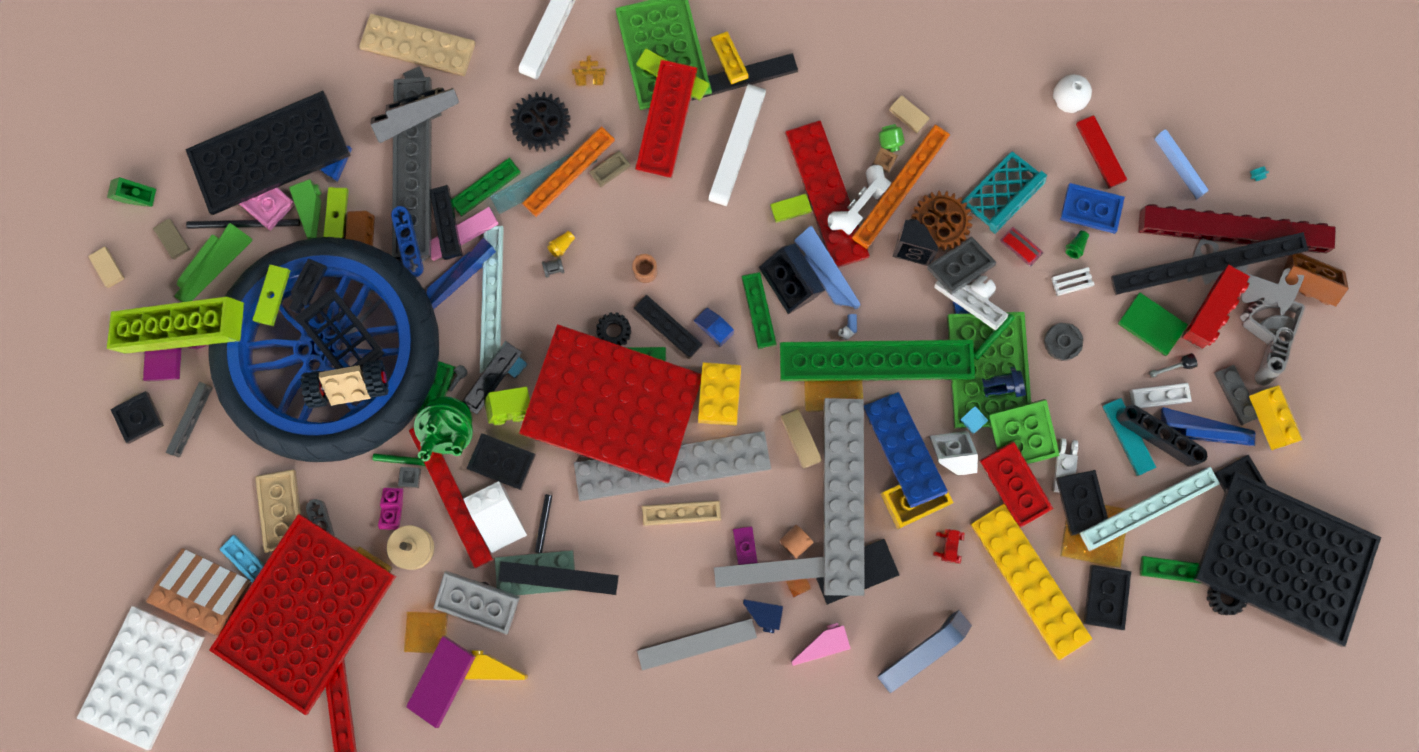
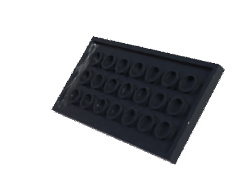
M320 91L185 149L211 215H215L351 156L324 91Z

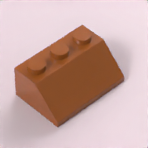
M1302 253L1288 256L1282 271L1283 274L1285 269H1290L1289 274L1285 277V281L1289 285L1297 284L1299 280L1297 275H1304L1299 292L1308 298H1316L1325 305L1336 307L1349 289L1345 271Z

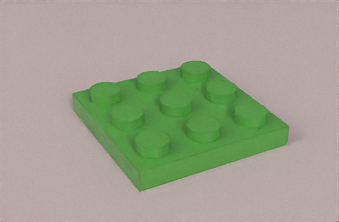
M1046 399L988 414L997 450L1014 441L1027 464L1060 456Z

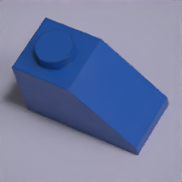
M706 308L694 320L719 347L734 335V329L721 316L709 308Z

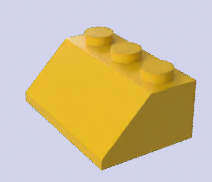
M1281 385L1249 396L1271 450L1303 440Z

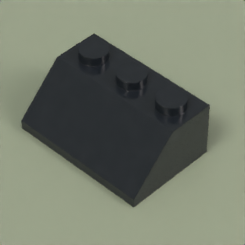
M905 219L897 237L892 257L928 266L938 252L939 247L925 224H921L916 219Z
M796 243L783 246L759 266V269L787 314L811 302L825 291Z

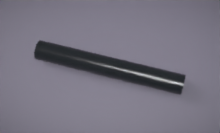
M545 494L535 546L536 553L543 552L553 495Z

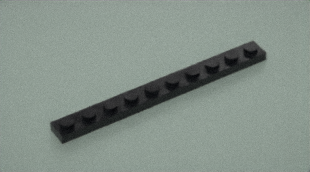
M1304 232L1115 275L1111 277L1115 295L1220 272L1228 265L1237 268L1307 252L1308 247Z

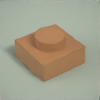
M881 147L872 165L882 166L883 171L889 174L898 155Z

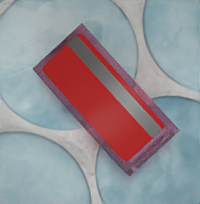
M1013 226L1000 240L1004 246L1014 252L1018 258L1030 267L1043 254L1040 248Z

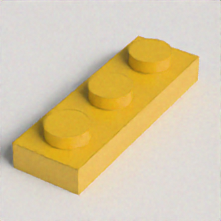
M728 31L711 37V43L730 83L734 84L747 79L748 73Z

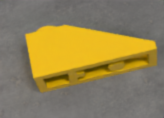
M471 650V653L476 657L465 679H528L527 674L489 654H483V650Z

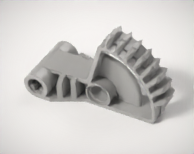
M1259 299L1256 303H1252L1240 315V319L1244 322L1243 327L1267 344L1260 368L1255 374V380L1258 384L1263 386L1269 385L1285 370L1291 345L1305 306L1301 303L1294 301L1288 309L1295 313L1294 318L1285 315H1274L1266 318L1259 324L1252 319V315L1264 309L1280 308L1278 303L1265 306L1270 301L1265 302L1264 299ZM1279 336H1282L1285 341L1281 340Z

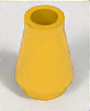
M566 231L550 241L547 249L556 258L563 256L575 237L570 231Z

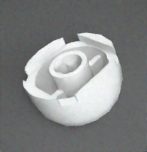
M1076 74L1067 75L1062 78L1053 91V99H1055L1058 108L1068 113H1076L1084 109L1092 95V88L1088 80Z

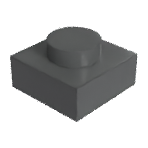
M400 467L398 486L419 488L421 469Z

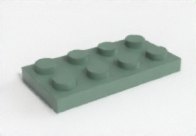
M573 550L495 558L497 589L517 596L572 591L498 581L501 561L575 570Z

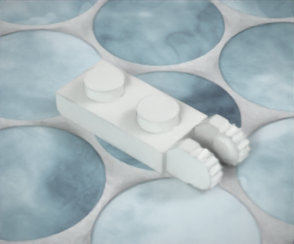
M1060 439V456L1056 457L1053 492L1059 493L1057 477L1076 474L1078 460L1076 455L1079 444L1076 440H1073L1071 443L1069 455L1064 454L1067 445L1066 439Z

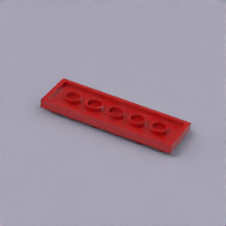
M666 60L660 61L635 170L668 178L673 177L698 71L697 67Z

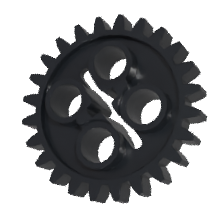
M536 92L534 98L530 94H528L529 100L521 98L523 104L516 103L518 110H512L516 116H510L511 121H513L510 126L514 129L512 130L513 135H517L516 140L521 141L523 147L528 144V149L531 150L535 146L536 152L542 147L545 152L546 146L553 149L554 143L558 146L560 145L559 139L565 141L563 134H569L566 128L571 127L570 123L567 122L571 118L570 115H567L569 113L568 108H565L564 102L560 103L559 97L553 100V95L550 94L546 97L545 92L539 97ZM541 107L547 108L544 112L538 111ZM530 110H533L536 113L537 117L540 119V121L544 122L545 127L551 132V134H548L542 126V124L540 122H537L535 115H533V113L530 112ZM526 118L532 119L529 123H524ZM552 121L558 122L554 126L549 125ZM537 132H543L540 137L535 136Z

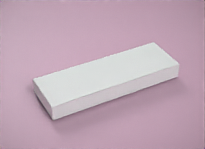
M1188 383L1129 391L1131 403L1141 409L1192 402Z

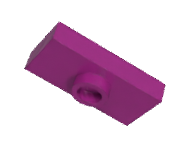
M753 527L733 529L738 565L758 563Z

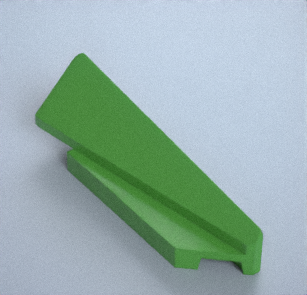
M231 223L228 224L220 238L212 234L179 277L177 286L180 289L174 297L181 302L193 301L252 242V238Z

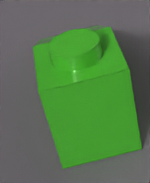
M309 179L293 185L289 189L308 239L317 238L322 203L319 195L322 192L319 185L314 184Z

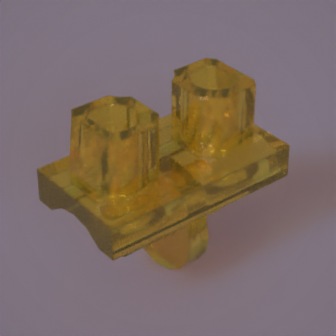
M587 55V61H580V67H587V69H572V75L575 76L577 86H587L586 76L593 75V85H604L607 69H592V66H599V62L592 61L591 55Z

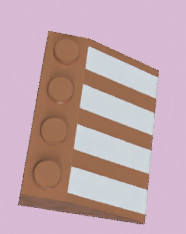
M182 548L156 582L146 602L214 635H219L252 582L231 570Z

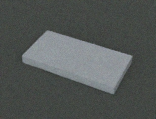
M446 570L433 609L507 635L520 596Z

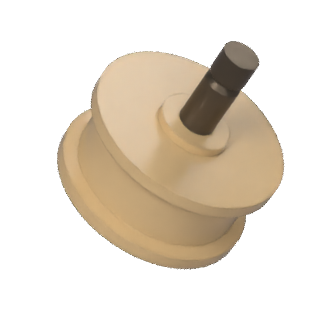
M412 525L403 526L391 534L387 543V553L392 563L397 567L408 570L420 569L432 559L434 541L431 535L420 527Z

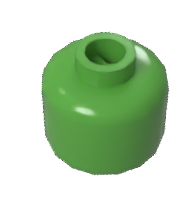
M896 124L882 127V131L879 132L881 147L886 150L889 149L890 152L899 151L900 146L905 143L902 128L897 127Z

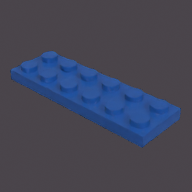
M897 392L864 405V411L910 508L948 494V490L900 393Z

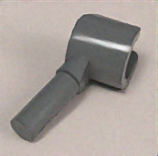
M459 365L454 369L457 376L448 388L450 391H453L457 383L468 375V371L464 366Z

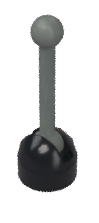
M1193 353L1187 354L1182 357L1181 363L1157 371L1151 370L1150 376L1156 377L1160 373L1181 366L1185 369L1198 367L1196 357Z

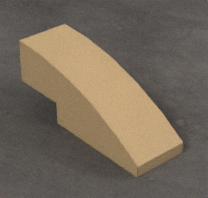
M799 409L782 415V422L802 468L804 469L821 462L822 459Z

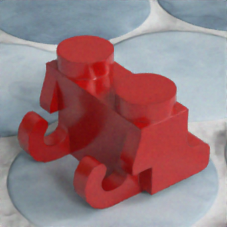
M945 529V534L936 532V537L945 538L943 553L933 552V556L941 557V561L961 564L962 556H958L957 551L959 540L964 541L965 533L951 529Z

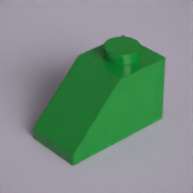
M118 177L111 180L107 198L125 204L152 207L156 189Z

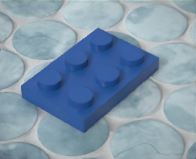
M1069 183L1060 220L1115 234L1118 230L1125 197Z

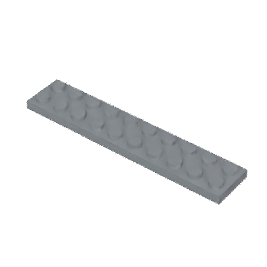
M824 399V595L864 596L863 399Z
M765 431L681 445L668 484L595 459L574 463L580 502L771 470Z

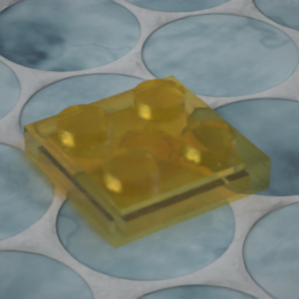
M407 612L404 652L434 653L442 636L447 634L448 614Z

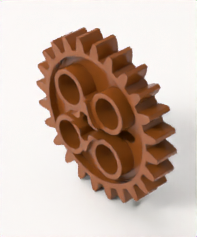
M939 190L936 196L933 192L930 193L929 198L924 195L923 201L919 200L917 203L919 207H914L913 211L915 213L911 215V218L920 221L921 224H925L937 246L942 247L944 252L947 246L952 250L954 244L959 246L961 244L960 240L964 242L967 239L965 235L970 234L968 229L973 224L969 222L973 217L967 216L971 209L965 210L967 203H960L962 197L956 200L955 193L950 197L948 196V191L942 195ZM936 206H943L945 211L937 210ZM951 217H956L959 223L952 222ZM924 219H930L933 224L927 225ZM939 231H945L947 237L940 236Z

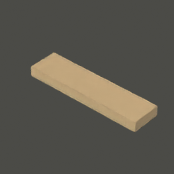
M720 501L642 506L643 526L721 521Z

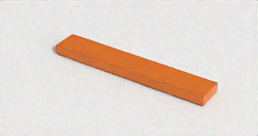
M601 126L522 203L523 206L537 217L615 141V138Z

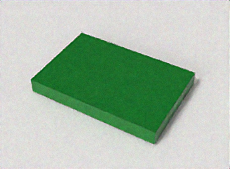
M1138 293L1118 322L1124 329L1164 356L1170 353L1188 324L1142 293Z

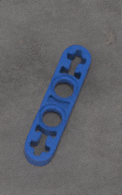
M398 206L392 210L391 217L402 262L415 277H419L423 273L424 267L411 214L405 207ZM400 212L405 214L402 216L405 224H402V221L398 218V216H400ZM406 228L409 229V236L401 237V231ZM408 246L414 247V252L411 255L405 254ZM410 260H413V263L416 266H418L415 268V272L410 270L413 268L412 262Z

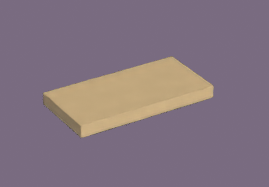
M294 469L255 476L264 553L274 552L296 516L301 514L296 470Z

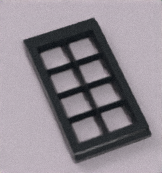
M333 288L295 317L335 369L344 368L339 360L349 352L358 360L352 366L359 365L362 372L365 362L376 361L385 354ZM335 301L342 311L329 319L323 309ZM320 312L327 322L315 331L308 321ZM345 314L352 324L340 332L333 322ZM330 325L337 335L325 344L318 334ZM356 327L362 337L350 345L344 338V335ZM338 339H341L347 349L335 357L328 347ZM366 340L372 347V350L360 358L354 348Z

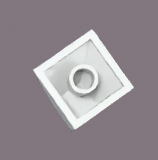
M968 431L930 436L940 464L957 475L977 473L978 454Z

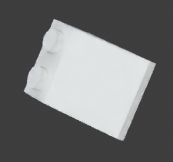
M498 481L463 499L491 553L527 536L501 482Z

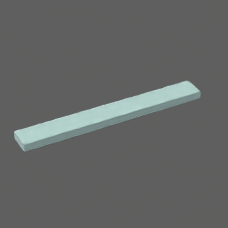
M495 226L484 232V239L493 246L496 253L483 263L480 374H482L501 347L503 226Z
M1205 468L1080 532V535L1088 551H1091L1220 483L1212 468Z

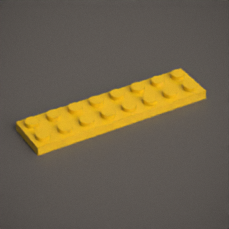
M1005 504L1000 505L970 524L1057 660H1061L1092 640V637Z

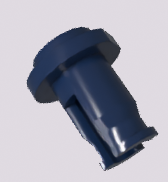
M1015 366L1010 367V373L993 376L989 379L982 378L985 397L1015 392L1016 397L1026 395L1021 370L1016 371Z

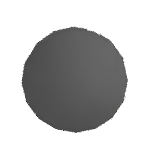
M1058 323L1052 326L1046 333L1044 339L1045 349L1054 359L1061 361L1071 360L1078 356L1083 348V335L1073 324Z

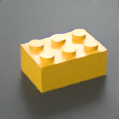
M703 362L698 423L737 426L741 365Z
M900 485L880 494L897 530L954 503L948 492V494L910 508Z

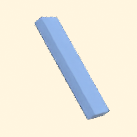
M1166 129L1160 132L1155 141L1196 200L1209 191L1169 132Z

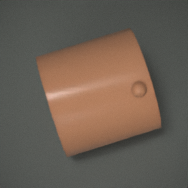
M640 254L633 260V273L639 282L650 283L657 277V263L651 255Z
M795 525L779 540L782 546L795 559L813 544L811 538L798 525Z

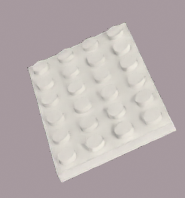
M132 606L77 719L143 749L151 750L205 637L136 606Z

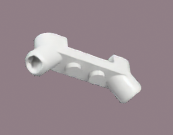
M872 165L866 170L868 189L864 187L858 194L860 199L858 201L854 199L847 207L850 211H834L829 215L828 226L832 230L842 229L850 235L863 219L858 212L871 196L878 200L891 185V182L884 176L882 166Z

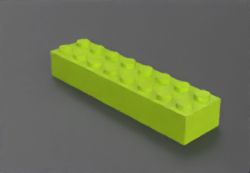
M229 297L111 311L106 349L127 354L240 341L244 302Z

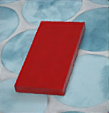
M1014 441L979 460L1020 528L1054 509Z

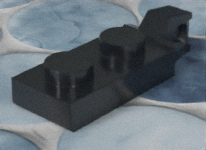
M309 258L307 259L290 292L292 294L290 299L293 301L289 309L300 314L304 305L308 306L328 269L326 265Z

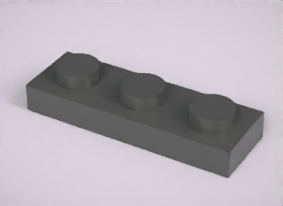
M1235 365L1214 373L1240 425L1257 419V414L1249 398L1250 394Z

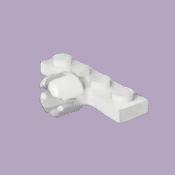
M987 276L977 277L972 284L965 285L952 295L939 281L935 283V289L995 331L1008 317L1005 311L988 300L995 293L996 286L991 279L986 284L983 283L988 278Z

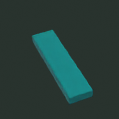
M1122 398L1102 406L1136 475L1139 476L1157 468L1142 438L1117 421V412L1126 407Z

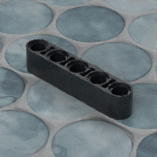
M1131 404L1117 412L1116 419L1122 426L1183 464L1193 467L1207 460L1208 454L1205 448L1140 407Z

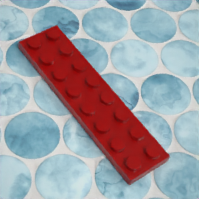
M821 120L786 131L785 134L825 247L835 264L839 268L869 258L868 250L852 239L859 229V225L855 227L850 235L842 229L832 230L828 226L829 215L834 211H850L847 207L851 203Z

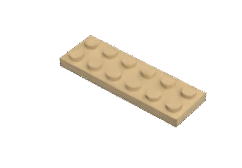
M370 14L359 47L361 50L465 76L476 43L471 39Z

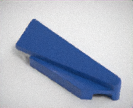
M482 238L471 252L469 251L427 288V295L433 310L483 267L482 264L496 253L488 241Z
M1165 407L1161 409V421L1176 431H1180L1181 434L1191 440L1255 446L1256 433L1254 430Z

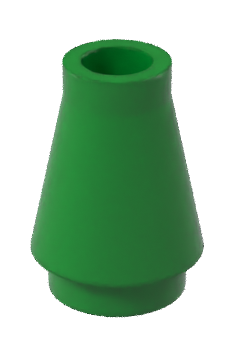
M1083 230L1079 231L1066 245V254L1073 259L1083 256L1089 234Z

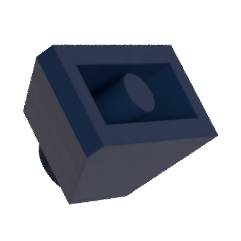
M743 600L744 606L759 627H763V632L774 633L775 630L780 629L783 606Z

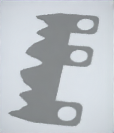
M1202 239L1199 241L1193 257L1204 255L1201 253V247L1204 244L1212 245L1213 253L1218 251L1219 245ZM1248 265L1237 267L1236 269L1245 273ZM1289 268L1284 270L1278 284L1245 273L1250 276L1247 281L1250 285L1242 293V301L1246 303L1255 302L1264 297L1265 302L1270 301L1265 306L1278 303L1282 316L1293 304L1304 275H1297L1299 279L1297 284L1289 285L1285 281L1286 275L1290 272ZM1222 271L1202 275L1204 283L1207 285L1213 280L1216 281Z

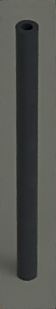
M281 219L275 227L300 226V219ZM258 220L186 222L187 229L226 228L229 223L237 228L265 226Z

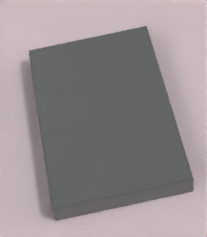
M970 237L959 246H956L930 263L927 269L952 295L994 267L996 261L973 237Z

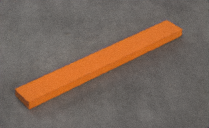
M936 124L933 126L852 237L854 241L866 249L870 247L949 138L950 134Z

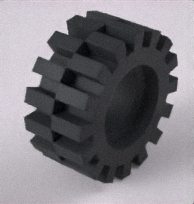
M610 312L609 315H603V318H600L598 320L599 323L596 325L598 338L620 346L627 344L631 334L628 319L617 312L615 314ZM618 324L621 327V333L617 337H610L606 332L609 325Z
M1213 588L1207 592L1210 594L1207 597V600L1211 602L1209 606L1213 607V611L1219 612L1218 614L1236 615L1243 611L1242 608L1247 606V604L1235 598L1232 604L1226 605L1221 601L1220 596L1222 592Z

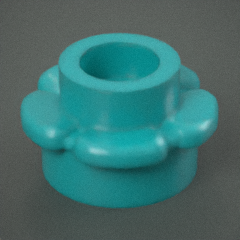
M1265 166L1250 171L1252 176L1250 179H1255L1256 182L1267 178L1266 174L1269 171L1266 170Z

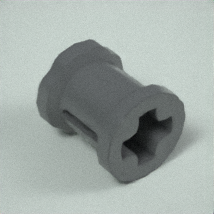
M560 257L549 262L542 261L546 278L555 273H565Z

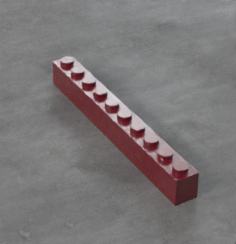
M1148 204L1140 211L1138 233L1199 240L1206 239L1209 241L1244 245L1304 232L1308 247L1307 252L1325 254L1335 249L1336 227L1328 226L1327 223L1309 224L1308 221L1271 220V217L1235 216L1233 213L1228 212L1217 214L1211 210L1199 212L1192 208L1181 210L1174 206L1162 208L1156 204Z

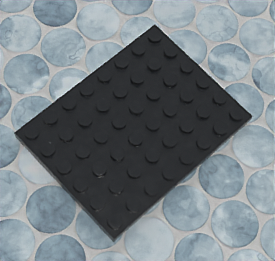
M1235 471L1232 472L1193 580L1340 647H1345L1381 537Z

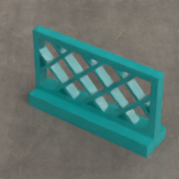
M1012 151L962 201V204L967 203L966 208L971 209V212L990 227V231L996 234L1045 184L1047 174L1042 170L1038 172ZM1014 159L1018 163V168H1008L1007 163ZM1029 171L1034 176L1031 179H1022L1021 172ZM1008 172H1019V180H1008ZM997 173H1005L1006 180L995 181V175ZM1009 184H1020V190L1018 192H1009ZM993 185V193L982 194L984 186ZM995 185H1006L1007 192L996 193ZM994 197V205L983 206V198ZM996 197H1007V203L1005 205H997ZM972 198H980L981 206H972L968 202ZM994 209L995 215L990 220L984 216V210Z

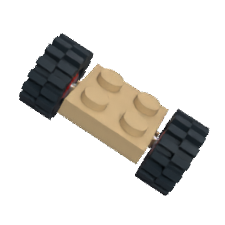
M383 361L365 362L363 364L364 373H362L359 365L324 372L313 371L303 373L301 375V388L306 406L311 409L327 406L328 400L332 406L388 395V377Z

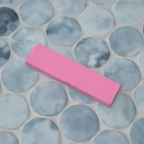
M490 207L457 225L461 246L499 224ZM438 236L431 240V259L433 261L442 257Z

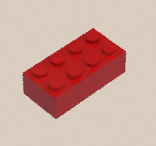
M1228 265L1219 274L1182 338L1201 349L1215 343L1220 335L1218 330L1225 326L1230 318L1227 314H1230L1232 309L1236 308L1240 301L1238 297L1250 285L1247 282L1250 276Z

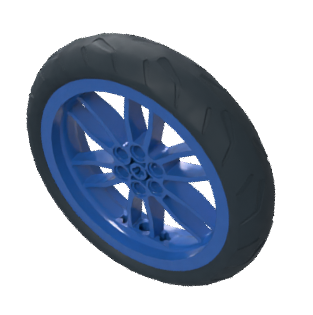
M317 237L296 241L275 249L261 257L241 274L224 296L244 302L241 339L236 342L209 344L208 350L211 379L219 402L234 424L248 438L259 446L285 458L305 462H333L347 460L378 448L401 432L422 407L435 379L439 359V329L432 304L417 278L395 257L360 241L335 237ZM308 258L328 267L323 277L342 278L336 289V292L342 299L351 280L363 284L361 291L350 308L356 317L360 314L369 292L373 290L390 309L396 324L393 326L367 328V331L372 337L397 332L399 337V347L382 349L385 352L382 357L398 355L394 371L388 381V395L365 399L357 406L353 402H348L346 405L351 411L336 421H307L313 408H308L306 404H304L298 419L286 414L293 398L301 387V375L303 373L335 370L300 323L292 317L282 304L284 299L292 295L290 292ZM269 265L290 270L279 310L301 332V338L298 341L271 339L254 342L260 323L254 322L253 317ZM335 301L329 305L327 311L329 319L339 312L340 307ZM310 302L308 306L304 305L305 309L311 305ZM316 315L308 323L316 330L327 321L325 320V322L320 323ZM344 315L339 322L336 320L333 324L341 332L352 322ZM330 325L318 334L325 344L337 335L336 333L330 335V330L332 329ZM359 331L344 335V338L350 345L362 337ZM338 339L328 347L335 357L344 351L340 349L343 344L341 339ZM274 347L293 349V355L273 362L253 364V349ZM309 347L308 353L303 355V349ZM356 347L354 348V350L360 357L365 356L368 352L371 351L368 349H360ZM351 352L339 360L344 368L351 367L348 364L349 358L354 356ZM303 362V366L288 385L279 407H275L260 389L254 372L282 369ZM316 362H320L319 368L313 370V365Z

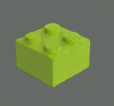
M521 387L488 393L484 400L488 424L502 425L507 420H513V422L523 421L530 403L528 388Z

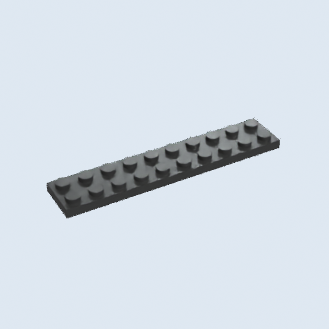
M431 78L394 79L393 102L432 90ZM432 117L393 137L392 210L402 206L410 212L421 258L431 257ZM400 212V216H398V218L402 221V224H405L402 216L405 214ZM392 221V256L396 259H402ZM407 228L401 231V237L403 238L408 237L410 234V230ZM408 246L405 254L411 255L414 252V247Z

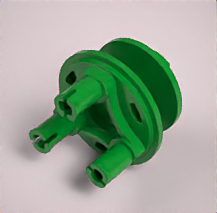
M438 397L430 401L417 414L414 421V432L421 443L418 458L422 457V461H428L431 458L432 452L460 456L469 445L473 436L472 414L462 401L453 397Z

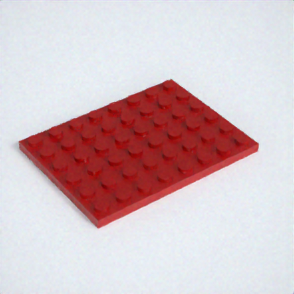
M557 324L519 434L668 484L698 393L702 374Z
M298 514L209 651L302 714L308 715L397 576L308 518Z

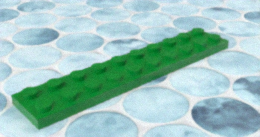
M973 340L780 342V381L975 378Z

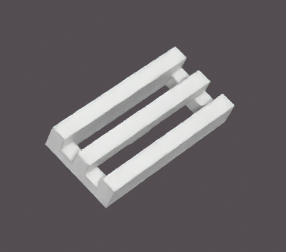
M1089 267L1052 277L1051 280L1056 295L1060 296L1093 287L1095 284L1094 281L1092 282V275L1089 274ZM1085 274L1083 277L1057 283L1059 280ZM1087 280V283L1063 290L1059 289V287Z

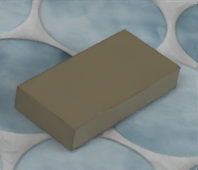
M619 150L589 172L598 185L603 187L631 167V165Z
M168 218L153 228L172 259L175 260L190 250L171 219Z

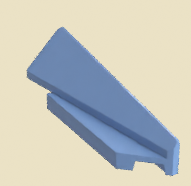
M812 226L808 227L794 242L806 254L804 258L833 303L839 306L845 305L858 309L861 304L814 228Z

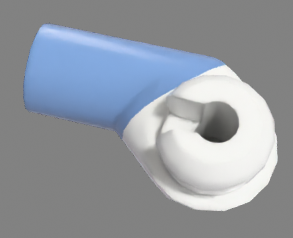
M856 314L847 315L848 325L838 331V336L841 339L847 340L857 332Z

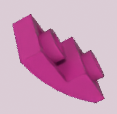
M383 488L380 502L381 513L378 522L379 529L397 530L399 528L403 505V488Z

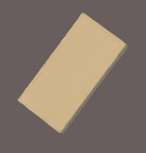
M902 95L889 109L892 114L916 133L930 119Z
M105 246L88 256L105 287L110 288L125 279L108 248Z

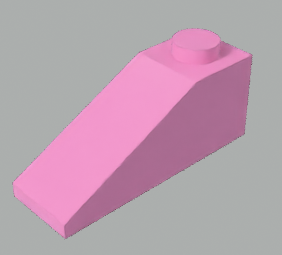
M838 623L828 625V630L822 631L791 661L792 665L851 649L844 625L839 626Z

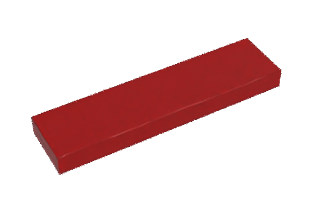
M1093 115L1077 122L1076 126L1108 188L1110 189L1126 182L1128 179L1095 116Z

